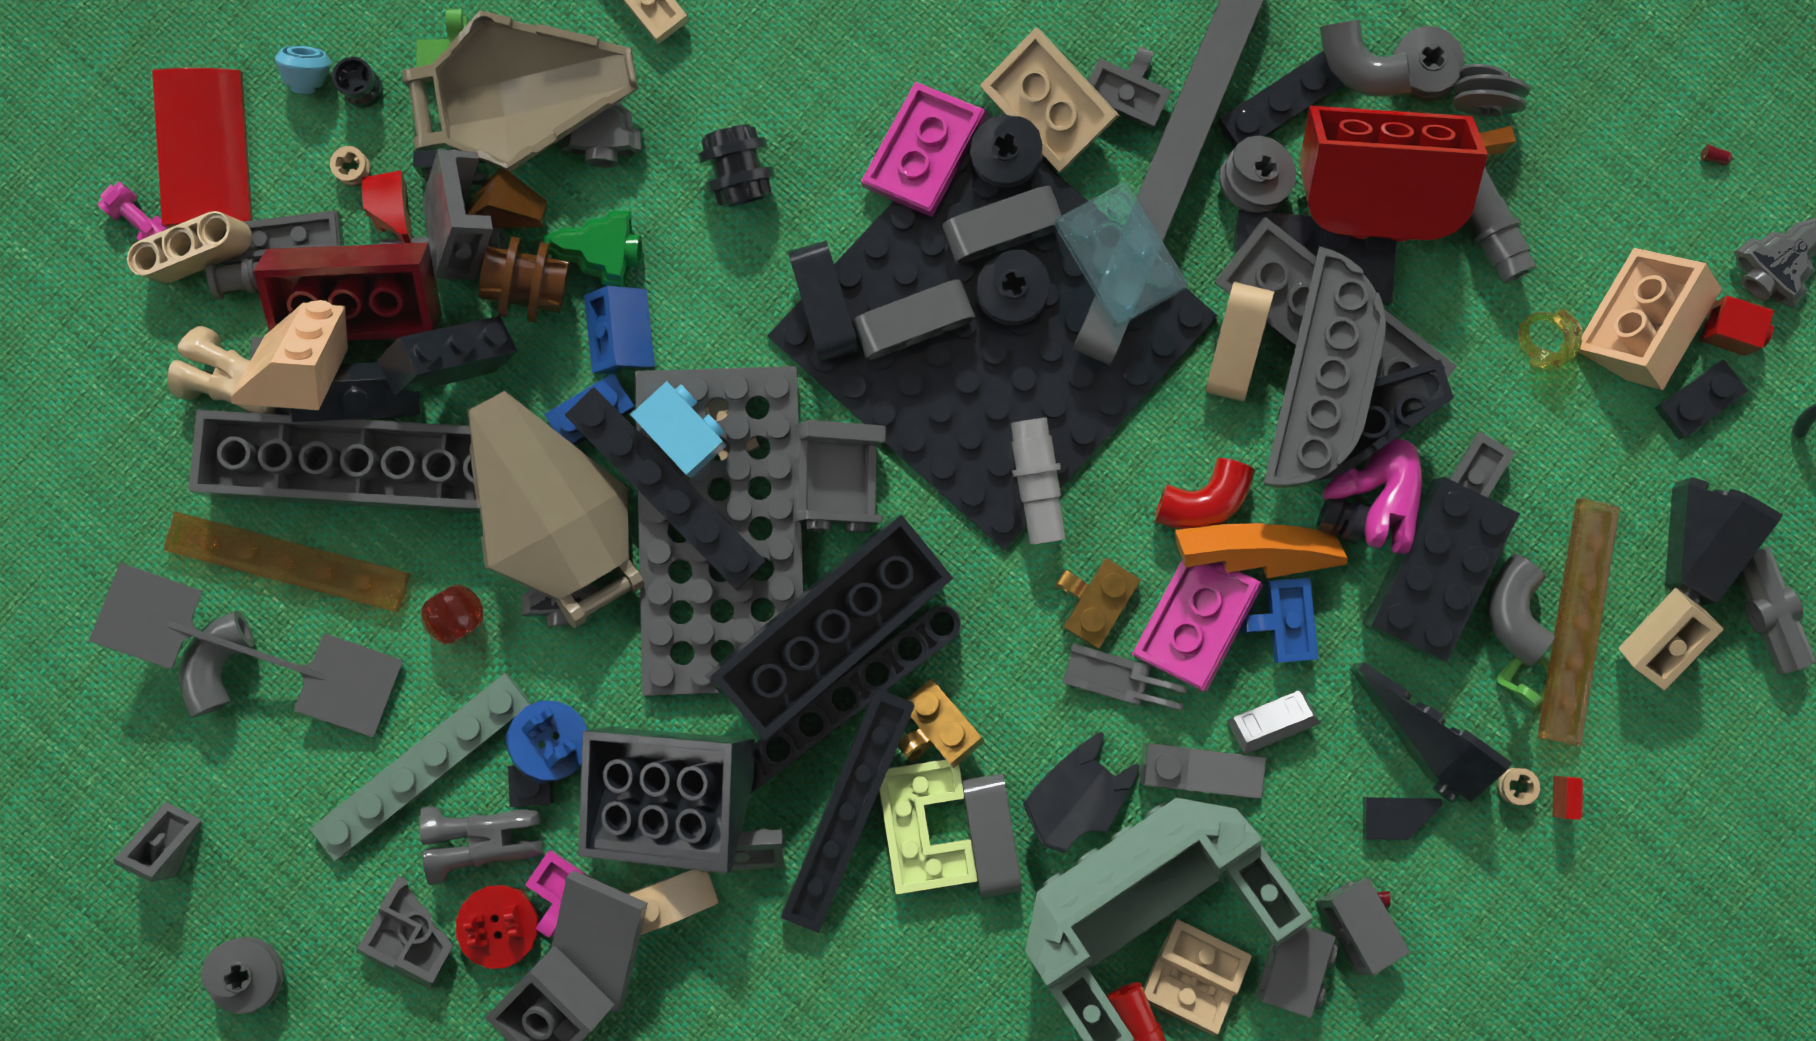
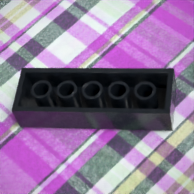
M902 514L893 517L707 673L705 677L756 738L765 741L948 584L953 577Z

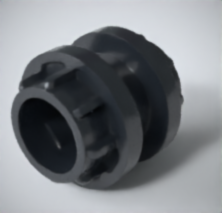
M750 124L737 125L720 129L704 136L701 140L703 151L697 155L700 165H712L715 179L707 182L705 186L708 195L715 194L718 205L732 207L769 196L772 192L769 181L775 178L773 167L761 168L758 153L768 149L765 137H758L755 127Z

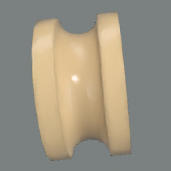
M341 147L333 153L330 159L331 172L348 186L362 184V178L370 175L371 166L369 160L355 147ZM354 158V161L359 165L358 169H350L348 175H345L347 172L342 168L343 163H351Z
M1510 768L1499 777L1497 789L1504 801L1510 804L1528 805L1537 799L1540 792V783L1532 771L1522 768ZM1521 775L1524 778L1521 782L1527 783V791L1519 792L1516 798L1513 795L1516 791L1510 790L1511 780L1518 781Z

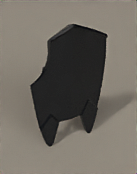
M1102 732L1083 742L1061 760L1036 785L1024 801L1023 805L1043 847L1065 853L1074 840L1084 833L1090 831L1106 833L1132 788L1139 770L1138 764H1133L1114 777L1103 765L1095 760L1104 738Z

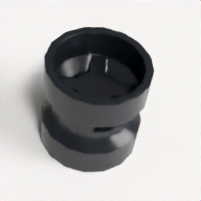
M352 56L342 59L334 67L332 74L333 83L348 102L361 108L370 107L378 102L383 92L382 81L366 61Z
M1344 498L1326 499L1316 523V530L1326 534L1332 532L1340 534L1344 541L1355 545L1365 530L1366 517L1370 507L1361 503L1352 505L1345 502Z

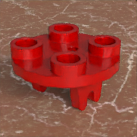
M490 885L472 893L462 904L456 918V938L462 952L473 963L488 969L506 968L521 961L535 947L536 938L539 933L536 929L538 914L532 901L523 890L507 885ZM493 915H497L499 917L498 922L493 921ZM497 931L502 933L501 938L496 937Z

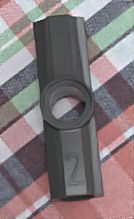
M1770 546L1758 549L1738 575L1748 599L1744 604L1747 620L1757 633L1762 634L1777 674H1785L1811 666L1816 660L1800 623V620L1803 618L1801 601L1794 590L1785 586Z

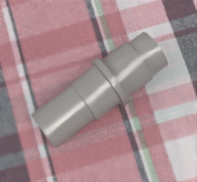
M1047 417L1011 423L1013 434L1012 447L1016 470H1013L1012 473L1013 477L1017 476L1020 498L1024 504L1030 544H1039L1066 539L1059 500L1061 493L1057 470L1061 469L1060 463L1056 464L1052 436H1049Z

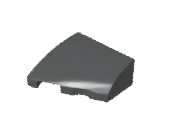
M398 875L380 905L375 919L360 942L356 953L431 990L453 945L443 931H439L431 920V914L424 905L421 906L409 889L405 878Z

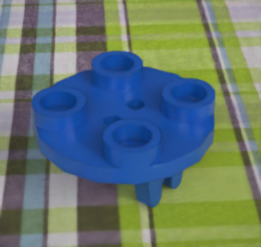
M538 701L526 706L514 717L506 734L507 751L513 765L525 776L530 777L532 781L536 783L556 782L571 776L582 765L583 731L588 729L583 718L572 707L558 701ZM552 734H557L558 739H553ZM538 743H543L545 748H539Z

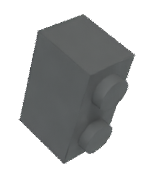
M1306 926L1277 947L1271 942L1255 996L1264 1003L1311 1018L1314 1008L1319 1009L1324 999L1325 985L1322 984L1325 970L1326 968L1331 969L1336 959L1337 945L1334 944L1335 936Z

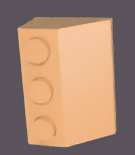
M1633 248L1575 348L1579 353L1627 381L1663 390L1722 288L1706 263Z
M321 300L309 303L303 302L264 336L231 395V403L319 410L348 350L345 306L331 305L329 302Z

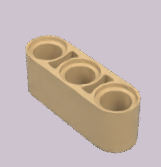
M212 211L136 242L129 249L127 264L130 270L137 275L165 284L171 283L206 269L208 264H218L244 253L251 244L252 233L249 226L243 221L221 212Z
M1238 282L1233 283L1205 389L1206 393L1245 402L1274 291Z

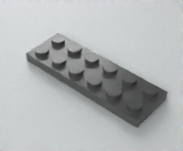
M1265 217L1213 283L1229 296L1234 282L1274 291L1266 324L1296 347L1317 257ZM1384 310L1386 331L1376 378L1441 359L1448 379L1457 366Z

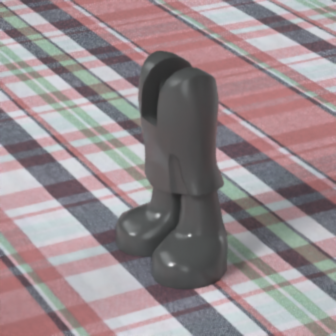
M422 807L420 814L422 845L468 838V846L433 847L423 850V867L428 885H437L445 882L450 871L461 867L475 865L478 868L486 863L525 860L542 854V840H522L513 843L512 828L523 829L527 826L539 825V811L513 810L492 815L471 813L470 817L447 818L444 817L438 807Z

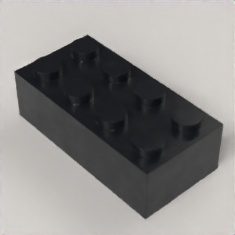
M1446 477L1433 479L1419 507L1412 548L1408 554L1396 553L1362 624L1434 660L1447 662L1520 513Z

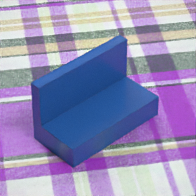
M606 286L584 295L592 373L607 374L624 367L654 368L647 290Z

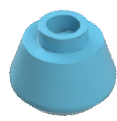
M288 46L282 48L275 56V62L283 83L291 86V91L300 94H312L315 92V88L323 86L332 65V61L324 51L313 47Z

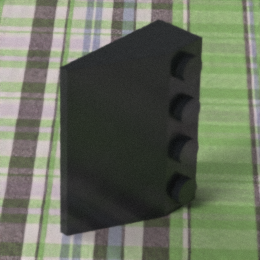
M603 727L583 731L578 856L722 873L731 872L754 780L755 739L620 727Z

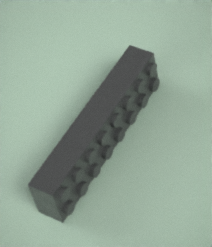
M196 411L189 492L213 498L480 513L476 503L469 447L472 444L469 426L358 419L292 422L291 415Z

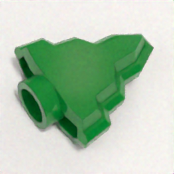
M609 211L606 218L589 219L581 229L563 228L544 236V243H549V255L557 260L579 265L586 276L599 278L603 287H624L629 267L639 268L641 264L642 237L641 235L632 234L631 211Z

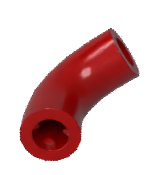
M1218 458L1208 484L1202 489L1187 491L1166 484L1156 509L1154 522L1174 529L1221 525L1240 509L1250 490L1255 469L1239 461Z

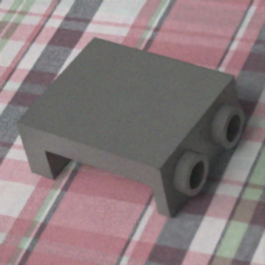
M438 149L422 201L435 278L476 280L493 230L491 216L465 214V202L479 162L476 152Z
M807 420L795 425L793 522L807 523V530L829 531L831 530V524L845 525V532L868 533L870 526L883 523V515L875 514L876 445L885 442L886 426Z

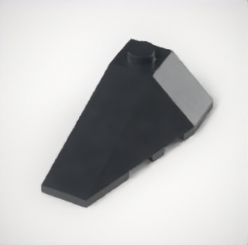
M1441 359L1376 378L1366 422L1357 445L1336 470L1315 482L1347 473L1453 400L1454 397ZM1280 407V409H1279V411H1278V414H1277L1278 420H1279V415H1280L1281 407Z

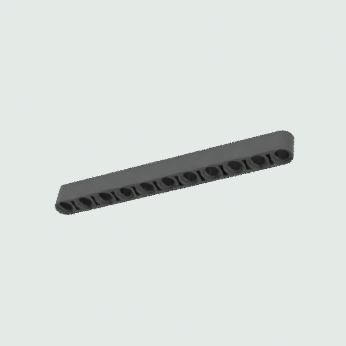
M1219 0L1072 350L1111 365L1263 0Z

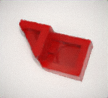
M398 170L363 177V208L366 215L371 217L375 229L380 232L388 230L396 234L401 242L410 243L411 219L406 209V181L402 171Z

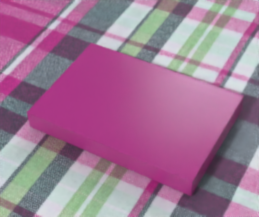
M915 82L861 180L862 187L933 217L971 146L974 134L987 116L985 110Z
M1182 560L1132 655L1152 667L1206 693L1263 586L1262 583L1239 571L1226 573L1223 564L1220 562L1185 568Z

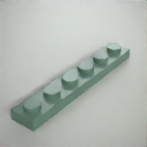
M504 673L311 827L310 830L334 861L340 860L509 725L523 708L532 703L510 675Z

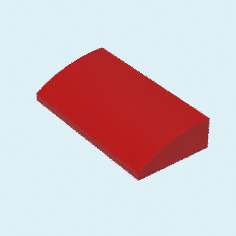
M222 68L152 70L162 225L169 229L212 211L224 213L240 221H252L242 72L240 70Z

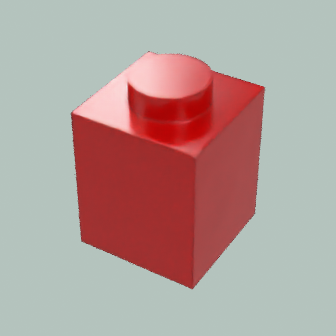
M1727 295L1713 303L1707 314L1699 341L1747 356L1763 349L1769 343L1774 330V326L1770 324L1774 310Z

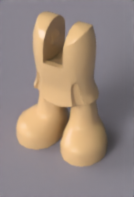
M197 326L181 339L177 351L182 357L213 366L215 370L213 374H209L184 361H173L168 370L170 393L179 399L193 400L197 399L203 392L209 394L213 400L231 402V395L251 360L243 358L234 350L226 351L222 349L221 339L216 332L204 326ZM235 404L257 414H275L277 407Z

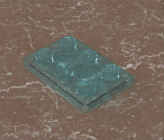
M1126 181L1055 219L1054 226L1115 328L1187 288V281Z

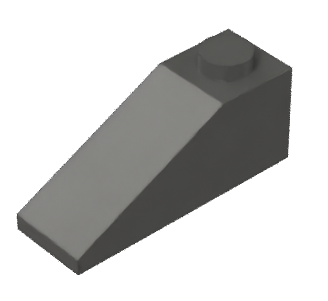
M1143 743L1139 784L1262 799L1266 758Z

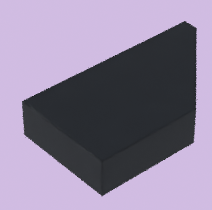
M1363 797V838L1408 840L1442 806V799Z

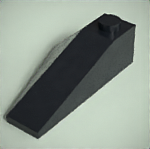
M1365 662L1354 663L1350 671L1424 775L1436 783L1433 790L1451 803H1454L1456 799L1472 802L1512 765V762L1466 729L1462 732L1454 727L1450 729L1444 725L1446 720L1443 718V714L1433 707H1428L1420 702H1417L1416 705L1410 703L1409 700L1412 695L1406 689Z

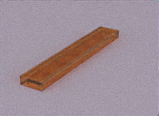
M1586 498L1576 499L1554 631L1555 638L1552 643L1537 738L1581 746L1620 509L1618 506Z
M176 511L174 512L163 548L164 551L399 613L411 575L403 571Z

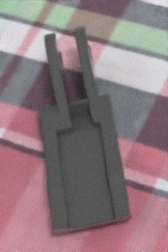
M1073 643L1069 664L1062 683L1141 706L1142 701L1182 711V704L1144 693L1147 684L1186 694L1188 691L1187 687L1149 677L1152 666Z

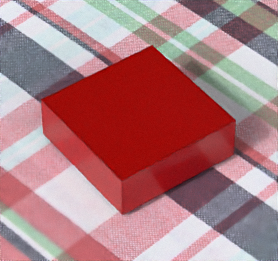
M1553 776L1552 817L1581 820L1583 810L1582 778Z

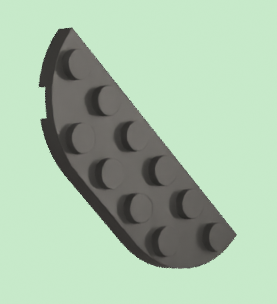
M1319 247L1263 486L1274 488L1297 487L1315 482L1336 470L1351 454L1358 443L1366 422L1385 338V311L1379 293L1375 291L1370 281L1363 274L1364 271L1349 258L1323 247Z

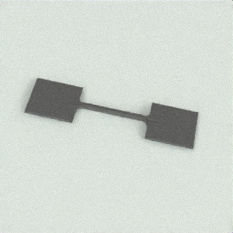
M124 563L119 564L89 642L173 669L183 642L189 637H198L298 671L303 677L304 684L294 711L374 737L403 660L323 633L314 659L309 664L298 665L199 631L193 624V616L203 593L202 590Z

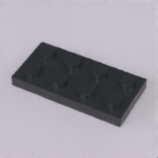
M1238 210L1236 214L1233 257L1261 220L1266 217L1316 257L1319 247H1323L1352 260L1364 271L1363 274L1370 281L1375 291L1379 293L1383 305L1389 306L1393 302L1397 241L1387 237L1372 236L1366 239H1357L1349 235L1332 233L1319 226L1312 216L1270 212L1249 213L1244 210Z

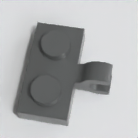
M1140 46L1128 71L1099 58L1088 82L1120 116L1153 130L1171 93L1170 90L1143 78L1151 63L1154 52Z

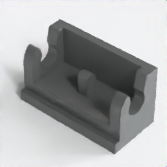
M1363 878L1356 883L1350 881L1316 900L1356 974L1374 976L1410 953L1369 878Z

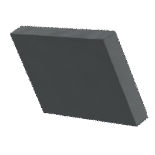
M572 871L566 877L551 949L556 946L615 1004L611 1010L618 1012L625 1004L648 903L579 872Z

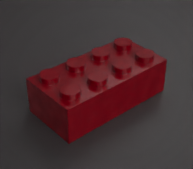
M429 242L266 249L253 270L269 331L303 302L309 303L317 300L329 302L331 305L345 306L347 341L398 339L403 336L436 330L443 315Z

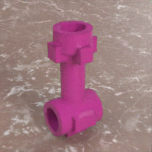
M118 181L114 186L110 184L100 195L102 199L97 205L116 221L121 216L126 218L140 231L136 237L139 241L167 229L162 225L161 218L155 216L151 220L133 204L139 197L122 182Z

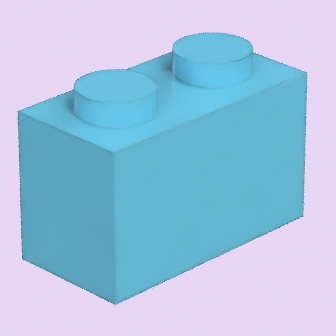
M666 381L630 415L691 479L727 446L720 439L725 431L709 414L702 419L693 410L692 407L697 401L681 384L674 389Z

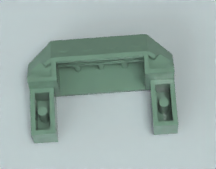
M1175 798L1168 804L1166 802L1159 804L1146 814V819L1134 827L1132 825L1125 827L1111 838L1112 842L1100 850L1096 848L1086 853L1077 861L1078 865L1066 873L1062 871L1055 874L1043 884V888L1036 895L1025 952L1083 1041H1135L1089 970L1225 877H1227L1275 947L1311 924L1313 916L1262 847V839L1237 809Z

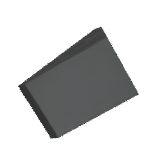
M165 802L116 856L114 864L150 882L175 877L201 826V819Z

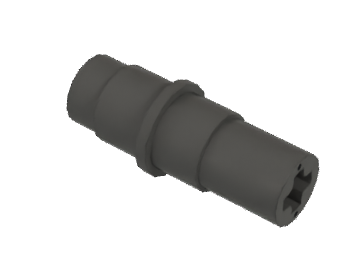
M1485 167L1475 206L1468 222L1476 235L1474 239L1476 246L1482 247L1492 268L1496 269L1502 283L1507 284L1529 274L1537 266L1530 254L1531 249L1519 228L1521 226L1520 219L1513 217L1504 197L1500 196Z

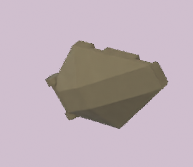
M481 10L449 44L450 47L432 64L408 68L402 71L404 85L409 87L417 134L413 138L415 151H435L442 147H450L459 151L476 152L478 159L509 172L639 89L631 47L628 48L599 41L596 37L541 24L534 26L513 21L511 17ZM430 81H434L442 131L432 133L424 85Z
M505 391L466 411L468 413L472 443L469 447L477 509H480L483 530L481 542L485 569L555 600L568 623L573 628H577L585 623L587 616L629 591L635 593L645 586L639 571L629 560L628 487ZM611 570H617L620 576L619 579L582 601L575 602L571 593L585 587Z

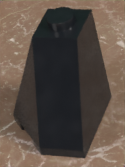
M1691 477L1676 482L1672 488L1665 585L1672 590L1677 588L1696 604L1702 606L1719 602L1779 523L1783 514L1741 491L1731 488L1729 492L1717 489L1713 491L1707 490L1710 486L1707 481Z

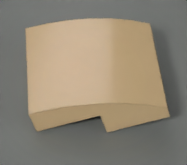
M1176 919L1159 951L1143 989L1151 1006L1215 1036L1220 1031L1233 995L1238 994L1252 955Z

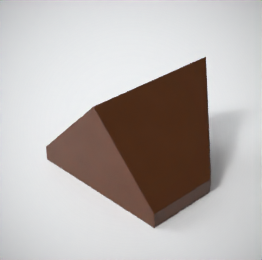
M499 167L467 201L465 214L491 216L493 228L542 227L547 211V201L512 173Z

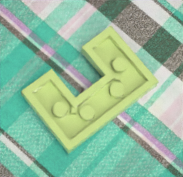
M946 759L888 768L880 787V796L896 894L978 881L971 839L930 845L924 805L964 799L959 764L953 768Z

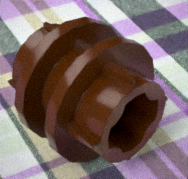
M511 237L508 250L487 246L481 269L479 298L499 302L498 314L500 317H508L511 304L528 307L527 322L536 323L539 309L561 313L569 262L548 258L549 243L541 242L537 255L521 253V238Z

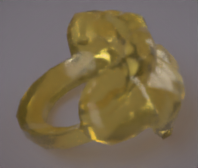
M1560 309L1555 314L1547 311L1535 312L1525 318L1518 331L1519 343L1530 356V367L1540 370H1553L1554 368H1560L1563 364H1568V361L1576 356L1583 342V332L1579 322L1565 309ZM1538 320L1550 321L1563 333L1564 342L1557 354L1550 350L1538 348L1532 343L1529 330L1534 322Z

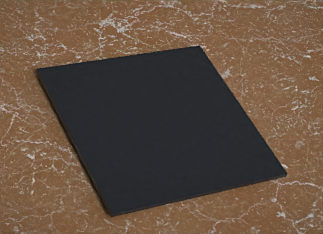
M986 110L985 112L987 116L984 122L993 117ZM1006 145L1005 150L999 147L1001 157L1006 158L1008 153L1014 155L1013 146ZM970 146L933 217L893 201L840 257L834 266L851 324L852 320L861 314L952 280H961L976 317L973 321L954 330L871 360L866 359L852 324L859 351L820 362L801 299L767 336L863 424L886 426L884 443L1004 551L1027 526L1024 504L1020 498L1017 476L1013 477L1012 473L1013 470H1016L1012 447L1013 434L1011 423L1047 417L1049 436H1052L1056 464L1060 463L1061 469L1057 470L1059 487L1061 488L1218 315L1157 261H1154L1111 365L1072 350L1122 230L1042 160L1037 172L1027 182L1014 188H998L986 183L974 169L971 161ZM1039 187H1052L1065 222L1063 228L1049 235L968 263H955L942 227L943 223L958 215ZM1009 250H1025L1038 257L1047 269L1050 280L1049 296L1043 310L1033 320L1022 325L1005 326L992 321L982 311L977 300V281L983 267L994 257ZM1012 281L1007 282L1006 290L1004 291L1011 290L1014 296L1019 295L1020 287L1022 286L1015 287Z

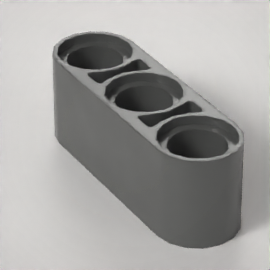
M1043 186L953 217L943 223L942 227L955 263L964 264L1054 233L1063 228L1065 222L1052 187Z
M952 280L861 314L852 320V324L866 359L871 360L964 326L976 317L961 280Z
M1003 773L962 780L981 899L1022 893Z

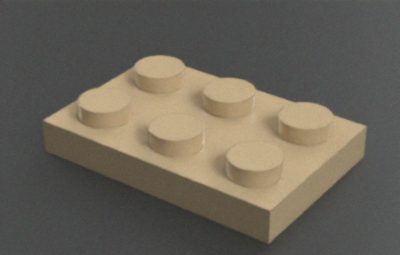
M1035 28L980 85L1006 115L1026 118L1038 128L1043 144L1042 154L1059 172H1063L1120 116L1039 28Z

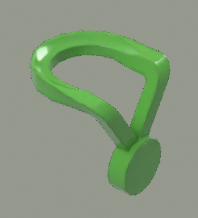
M1543 656L1536 661L1545 669L1547 675V682L1543 690L1537 694L1523 684L1516 686L1510 683L1518 667L1523 664L1515 657L1497 676V681L1505 689L1515 693L1533 712H1536L1552 693L1556 685L1554 667Z

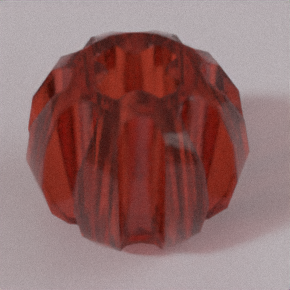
M452 585L428 599L421 608V622L425 632L433 640L442 644L456 642L478 628L483 621V607L479 597L471 589L462 585Z

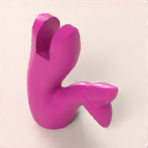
M1395 439L1371 455L1363 470L1357 471L1355 468H1352L1343 475L1332 477L1333 480L1326 485L1323 491V499H1341L1353 494H1364L1385 483L1384 490L1375 500L1367 514L1365 538L1368 546L1380 549L1387 538L1389 526H1392V551L1399 554H1408L1414 542L1420 505L1421 465L1417 447L1408 441Z

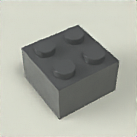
M554 946L485 1019L508 1041H582L615 1004Z

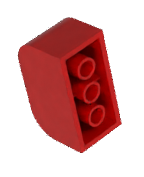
M1310 106L1299 167L1310 213L1315 222L1323 229L1336 234L1349 235L1357 239H1366L1372 236L1387 237L1400 242L1409 241L1410 239L1434 240L1454 233L1471 216L1488 153L1473 116Z

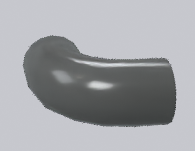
M1360 19L1320 27L1322 48L1329 68L1347 88L1365 96L1393 97L1412 93L1407 52L1390 56H1377L1370 53L1363 41Z
M1512 553L1500 568L1489 589L1488 616L1498 640L1513 656L1530 668L1544 654L1555 638L1552 633L1537 623L1529 609L1530 600L1545 581L1546 575L1528 559Z
M237 610L215 619L199 630L249 648L254 646L251 628L244 616ZM198 637L191 639L182 653L178 674L182 698L190 718L203 716L231 703L223 684L222 670L226 661L233 655L240 653L239 651Z

